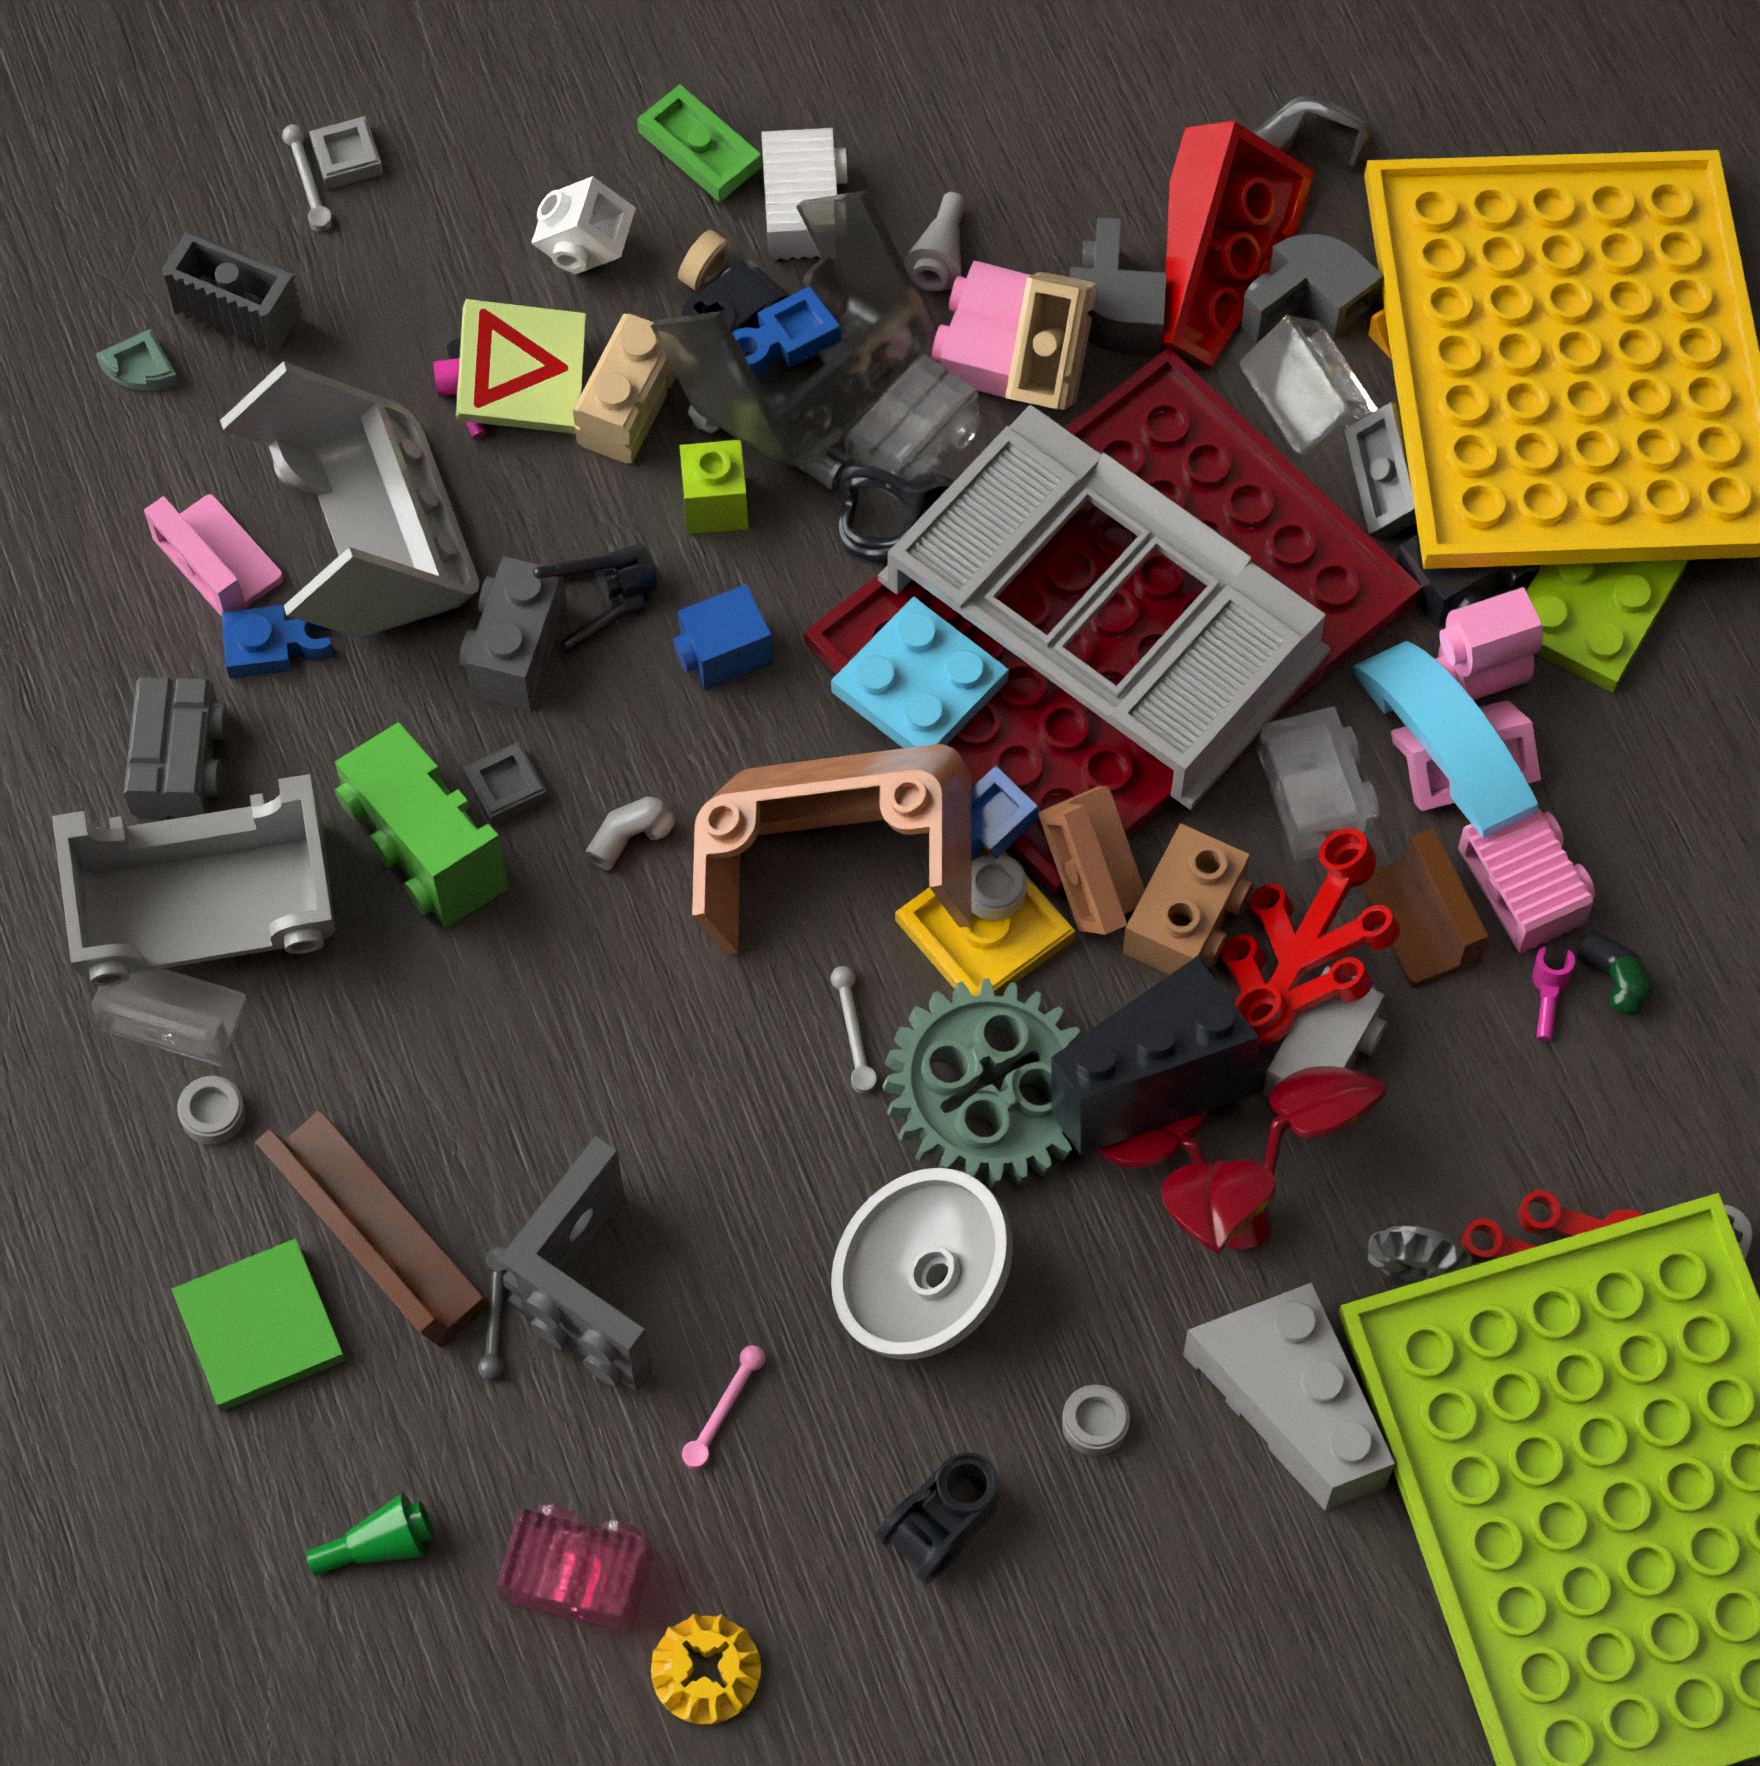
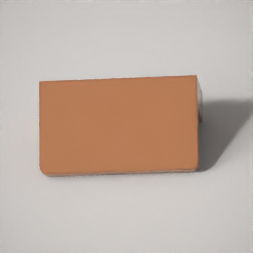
M1098 786L1037 812L1078 930L1106 935L1126 926L1127 922L1124 914L1136 909L1145 889L1110 789L1105 786Z

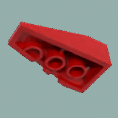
M1236 121L1185 127L1169 185L1163 344L1202 367L1213 366L1241 321L1245 301L1244 294L1248 287L1261 275L1270 273L1271 264L1269 261L1272 258L1273 246L1293 237L1298 229L1315 172Z

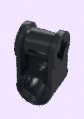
M746 258L737 261L721 277L698 294L690 297L684 304L681 312L682 326L686 331L681 341L683 357L688 364L704 371L716 370L720 363L724 361L730 362L732 358L728 354L726 338L732 332L741 328L758 329L757 313L790 295L752 260Z
M963 1452L954 1454L944 1461L939 1469L914 1494L903 1500L890 1513L879 1527L875 1538L884 1546L891 1543L919 1569L917 1578L925 1585L931 1583L947 1569L961 1552L964 1545L995 1513L999 1497L998 1480L994 1467L986 1458L976 1453ZM967 1477L977 1479L986 1488L982 1498L968 1504L958 1502L949 1493L953 1483Z

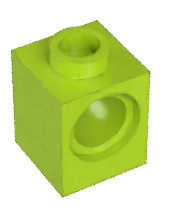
M741 440L679 445L687 534L748 529Z

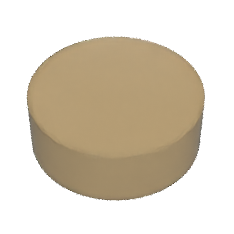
M711 229L704 232L686 254L679 268L678 279L696 292L705 289L723 269L730 254V242Z

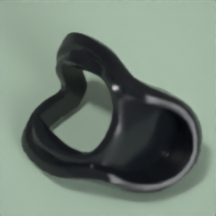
M848 465L840 474V489L846 496V501L841 508L838 526L841 546L848 553L860 558L874 561L888 560V551L953 484V481L946 476L932 472H925L911 480H906L885 469L867 465ZM859 488L885 489L899 498L904 507L905 522L902 531L898 535L893 537H877L852 528L858 504Z

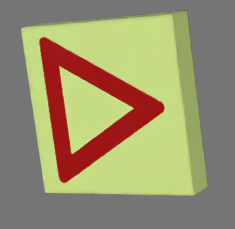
M466 299L462 314L456 421L576 434L575 428L577 426L574 425L573 409L581 396L586 313Z

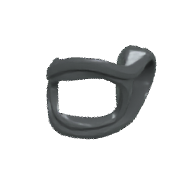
M1301 96L1291 100L1253 132L1288 154L1305 112L1315 113L1358 130L1348 164L1351 167H1356L1368 148L1371 137L1366 123L1360 117L1341 106L1315 96Z

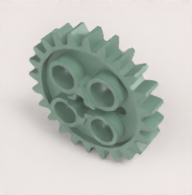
M984 979L977 996H972L963 982H958L953 991L952 1003L943 994L936 991L932 994L929 1001L931 1013L918 1006L912 1010L908 1020L914 1029L899 1027L894 1042L901 1049L890 1050L885 1061L887 1067L899 1073L886 1077L883 1091L901 1095L891 1102L887 1114L888 1117H907L908 1119L898 1135L900 1141L909 1140L917 1136L921 1139L922 1143L915 1159L921 1161L935 1153L941 1157L938 1168L951 1169L953 1165L962 1167L963 1173L972 1177L975 1176L977 1171L984 1172L989 1188L996 1189L1002 1173L1005 1171L1008 1172L1016 1186H1021L1027 1177V1165L1043 1177L1051 1167L1048 1154L1061 1161L1067 1158L1072 1148L1066 1139L1068 1138L1051 1114V1057L1074 1042L1080 1033V1029L1072 1027L1062 1031L1059 1030L1056 1024L1063 1012L1060 1006L1044 1015L1038 1011L1041 1002L1040 992L1036 991L1023 1003L1017 1000V985L1015 982H1010L1003 996H995L990 979ZM998 1031L1007 1035L1012 1041L1014 1049L1007 1052L993 1049L986 1042L984 1033ZM1030 1054L1037 1057V1063L1033 1062L1008 1073L999 1091L995 1086L987 1085L970 1096L959 1108L952 1112L945 1113L941 1110L942 1104L946 1105L971 1094L980 1077L987 1083L992 1082L1016 1065L1017 1061ZM946 1062L952 1065L958 1071L960 1080L948 1083L937 1079L932 1074L930 1064ZM1026 1084L1040 1087L1046 1093L1049 1104L1038 1106L1028 1103L1022 1097L1019 1087ZM977 1115L988 1119L994 1127L995 1135L980 1137L973 1134L967 1128L965 1118Z

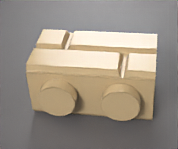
M1038 272L1027 277L1005 398L1065 410L1077 402L1092 321L1088 312L1094 309L1098 283L1045 272Z
M623 314L573 409L574 425L577 426L575 428L576 440L579 445L626 464L633 463L667 397V388L672 387L682 367L681 353L678 352L680 350L678 333L673 331V329L638 316Z

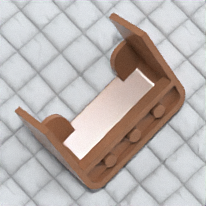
M933 744L755 767L737 773L701 808L696 817L692 916L726 955L738 954L741 853L754 843L758 835L886 820L892 829L902 834L929 833V887L959 928L972 926L971 773L968 766L953 748L947 745Z

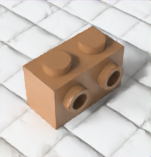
M1180 823L1125 928L1122 954L1168 975L1181 968L1196 956L1199 957L1206 967L1212 969L1219 958L1227 938V934L1220 931L1229 912L1236 916L1241 914L1254 885V881L1246 878L1250 854Z

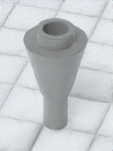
M948 192L943 196L937 218L932 221L904 258L903 268L906 275L922 289L928 291L949 290L953 288L957 276H961L959 224L966 200L958 193Z

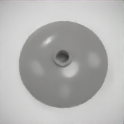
M947 1168L914 1171L891 1181L879 1189L860 1207L847 1225L838 1244L831 1274L832 1298L838 1317L845 1329L859 1343L871 1351L885 1357L903 1360L919 1359L938 1354L965 1339L991 1312L1005 1287L1013 1254V1238L1009 1218L1003 1205L994 1193L976 1178L958 1170ZM946 1275V1277H945V1279L943 1280V1282H942L941 1284H939L940 1281H941V1279Z

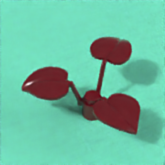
M1334 1066L1306 1068L1287 1076L1276 1085L1269 1096L1271 1109L1280 1116L1276 1117L1271 1124L1264 1166L1249 1160H1236L1229 1163L1219 1160L1215 1162L1214 1166L1208 1164L1197 1142L1189 1137L1203 1126V1113L1098 1149V1152L1104 1158L1117 1165L1139 1168L1155 1165L1169 1159L1176 1153L1178 1148L1186 1151L1194 1164L1177 1169L1163 1183L1161 1192L1166 1210L1185 1232L1217 1254H1220L1226 1246L1239 1250L1250 1249L1263 1244L1272 1233L1267 1206L1276 1193L1274 1176L1283 1133L1289 1127H1291L1296 1135L1305 1138L1335 1133L1351 1125L1374 1108L1387 1094V1085H1384L1381 1080L1372 1076Z

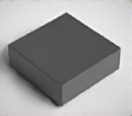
M520 741L463 767L464 776L491 827L548 801L547 791Z

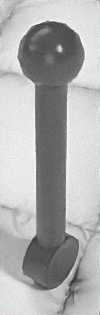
M504 1247L492 1248L485 1258L487 1269L491 1273L486 1350L485 1356L478 1363V1372L481 1377L489 1381L499 1378L504 1370V1363L498 1357L504 1289L502 1278L508 1271L499 1265L498 1259L505 1252L506 1248Z

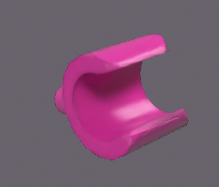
M460 359L440 360L433 363L438 397L457 394ZM466 422L473 439H479L486 435L487 432L483 423Z
M1543 946L1538 951L1532 971V982L1540 990L1541 1000L1536 1039L1552 1041L1557 1002L1559 1001L1560 992H1563L1568 987L1575 965V957L1572 951L1568 950L1563 969H1551L1544 963L1546 947Z

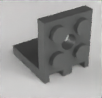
M595 1136L501 1255L498 1263L508 1270L502 1279L504 1287L513 1292L508 1299L509 1305L533 1320L530 1327L542 1340L557 1349H562L565 1344L569 1345L586 1357L583 1364L601 1381L610 1386H616L621 1381L636 1392L652 1372L645 1328L565 1274L625 1197L618 1151Z

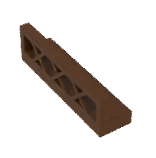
M318 1110L286 1140L269 1128L255 1141L413 1326L433 1343L441 1347L489 1303L478 1288L322 1111Z

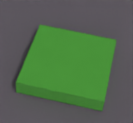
M296 1238L172 1288L220 1413L345 1362L342 1350Z

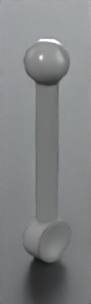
M290 124L283 130L282 138L286 145L292 148L311 207L308 214L309 224L314 231L325 232L333 224L332 214L327 207L322 206L303 147L306 137L305 131L297 124Z
M839 966L832 971L830 981L839 990L855 1067L851 1074V1085L857 1093L868 1094L875 1089L877 1076L875 1071L867 1066L851 988L856 981V976L849 967Z

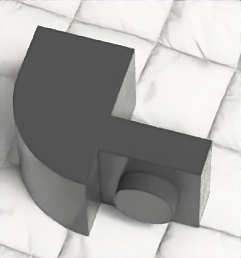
M1097 217L1095 241L1083 240L1082 268L1070 267L1069 274L1071 278L1098 283L1094 309L1088 312V315L1092 318L1088 341L1110 352L1157 356L1161 353L1164 328L1166 273L1118 270L1121 219Z
M1305 234L1285 239L1273 246L1270 273H1265L1258 277L1244 294L1245 301L1241 328L1258 343L1298 311L1302 310L1334 341L1377 308L1383 275L1356 249L1337 238L1319 234Z

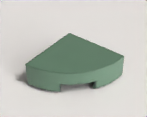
M151 329L96 353L102 370L113 381L124 387L138 391H160L179 385L176 373Z

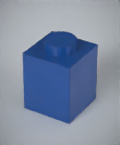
M747 584L677 611L680 635L672 638L674 650L685 673L695 670L704 690L773 663L771 633Z

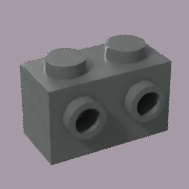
M503 556L496 577H486L478 603V610L482 613L476 631L469 629L466 632L459 656L460 666L466 667L471 697L531 712L568 606L563 576L537 579L533 575V570L542 565Z

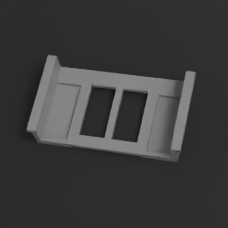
M1031 404L1009 427L1006 426L888 551V565L878 575V581L897 595L913 579L1174 771L1171 796L1190 810L1330 654L1331 649L1321 641L1326 614L1251 562V557L1110 456L1104 452L1101 455ZM1088 500L1138 537L1055 628L1046 635L996 598ZM1156 549L1207 585V587L1116 686L1065 648Z

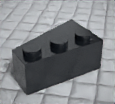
M1196 956L1051 1057V1114L1079 1154L1084 1155L1257 1094L1259 1036L1199 957Z

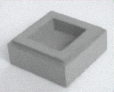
M366 116L309 131L311 144L327 190L383 175L382 164Z

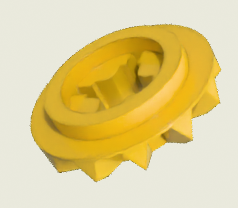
M693 1613L687 1620L676 1626L668 1627L657 1648L653 1650L651 1678L654 1690L665 1708L676 1717L687 1722L705 1725L726 1721L739 1714L750 1703L759 1686L761 1662L754 1642L745 1628H741L729 1621L722 1614L715 1617L699 1616ZM688 1648L694 1653L699 1652L705 1658L712 1656L715 1652L719 1654L726 1649L722 1653L723 1657L717 1664L722 1682L726 1686L724 1689L717 1681L713 1683L705 1676L696 1682L692 1680L684 1687L689 1682L688 1677L694 1671L690 1654L687 1651Z

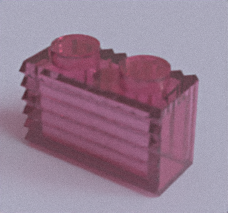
M550 1504L538 1505L536 1512L526 1508H519L496 1584L500 1601L632 1634L654 1557L651 1542L642 1538L643 1532L632 1525L610 1520L604 1521L602 1528L584 1525L578 1521L576 1522L577 1515L572 1511Z

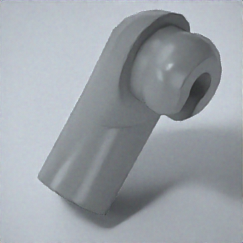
M648 796L615 809L603 821L584 852V857L594 866L610 871L631 837L645 832L651 840L664 838L674 826V814L669 809L663 807V800Z

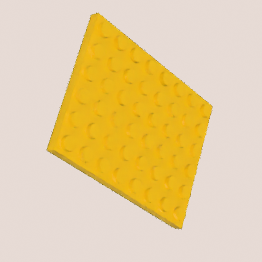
M1719 150L1367 160L1364 178L1378 271L1383 275L1381 290L1423 569L1760 557V351Z

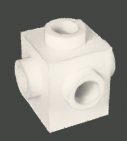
M589 177L547 194L537 211L539 221L531 244L551 257L553 263L559 268L570 271L574 275L621 258L636 208L595 177Z

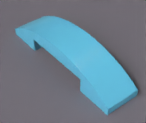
M1404 641L1352 666L1353 675L1383 713L1386 714L1394 710L1449 780L1451 799L1483 839L1538 812V802L1530 786L1494 727L1459 682L1426 651L1411 642Z

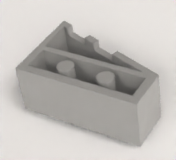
M1312 1283L1187 1331L1183 1356L1196 1370L1200 1369L1226 1397L1225 1402L1239 1417L1242 1415L1269 1444L1268 1449L1325 1511L1387 1487L1395 1462Z

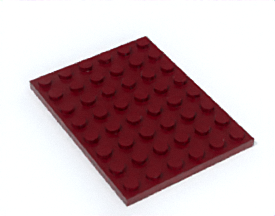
M1169 347L1064 428L1101 455L1104 452L1249 555L1251 562L1326 614L1321 641L1331 648L1330 654L1272 719L1420 599L1422 586ZM1087 500L996 599L1048 635L1138 536ZM1155 549L1065 649L1117 686L1203 592L1207 585ZM877 574L804 631V644L837 675L914 596L1009 669L1006 684L947 744V746L959 753L971 773V788L997 766L1042 811L1098 786H1105L1111 791L1127 838L1175 800L1171 796L1174 771L913 579L897 595L878 581L879 574ZM1039 819L1008 850L1056 898L1064 891V887Z

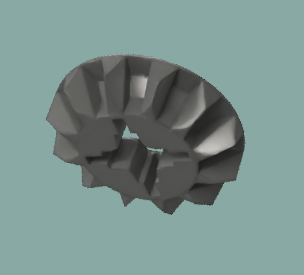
M1394 1226L1385 1231L1376 1232L1369 1237L1367 1260L1375 1267L1381 1268V1271L1386 1276L1400 1277L1405 1280V1283L1420 1282L1464 1269L1474 1264L1473 1255L1463 1248L1460 1242L1435 1230L1415 1226Z

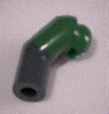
M1591 929L1576 957L1611 976L1616 986L1608 997L1610 1006L1628 1016L1639 1014L1644 1001H1650L1653 992V985L1642 960L1632 950Z

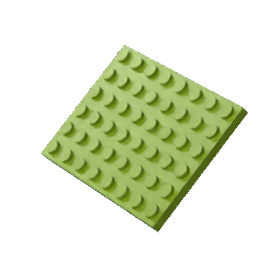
M1719 1193L1341 1305L1338 1310L1341 1323L1377 1426L1395 1462L1393 1471L1496 1766H1733L1759 1758L1760 1299Z

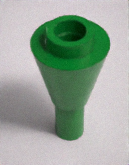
M401 1493L348 1530L346 1536L307 1550L306 1557L314 1576L352 1562L363 1564L426 1557V1542L434 1539V1530L424 1504L421 1501L411 1503L407 1495Z

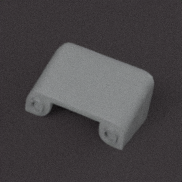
M306 774L278 779L279 796L266 803L263 793L250 795L251 806L127 827L122 816L109 818L110 829L89 826L85 811L52 816L70 959L76 973L80 976L89 977L90 982L94 985L109 986L127 981L132 973L285 948L286 952L293 954L309 953L321 949L324 946V939L334 934L335 923L322 813L311 775Z

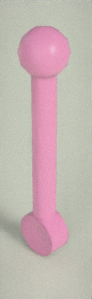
M750 1345L741 1351L739 1356L741 1366L697 1441H691L684 1446L682 1458L688 1468L700 1470L708 1464V1447L752 1371L759 1370L765 1363V1353L759 1346Z

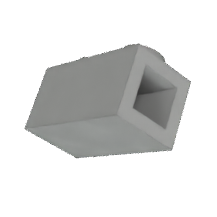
M1326 966L1322 975L1327 974L1331 967ZM1357 975L1349 977L1343 984L1349 983ZM1372 984L1368 994L1358 1001L1344 1002L1335 996L1299 1014L1267 1070L1262 1095L1269 1098L1271 1091L1280 1081L1297 1071L1316 1066H1334L1351 1069L1360 1052L1370 1057L1376 1049L1388 1023L1379 1018L1385 995L1376 991L1375 986Z

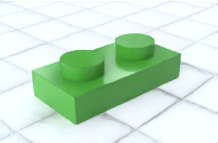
M680 84L637 118L638 132L719 203L762 168L761 153Z

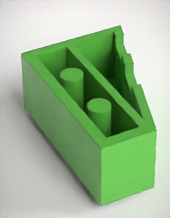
M399 722L335 761L341 786L334 789L340 804L353 821L363 817L374 833L369 836V840L374 850L388 868L395 864H398L409 879L403 883L404 888L422 915L432 911L446 929L509 889L499 835L489 824L480 829L476 827L465 812V810L470 808L468 800L458 789L452 793L438 776L440 774L438 766Z

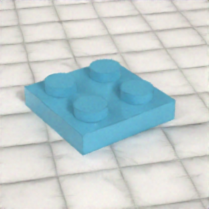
M913 596L831 680V692L902 748L933 744L947 745L1006 684L1009 669Z

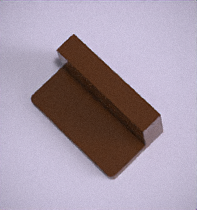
M1434 828L1411 836L1405 858L1375 869L1372 877L1366 883L1360 885L1370 907L1384 905L1392 911L1398 921L1401 932L1396 942L1390 947L1408 984L1412 987H1417L1480 963L1489 936Z

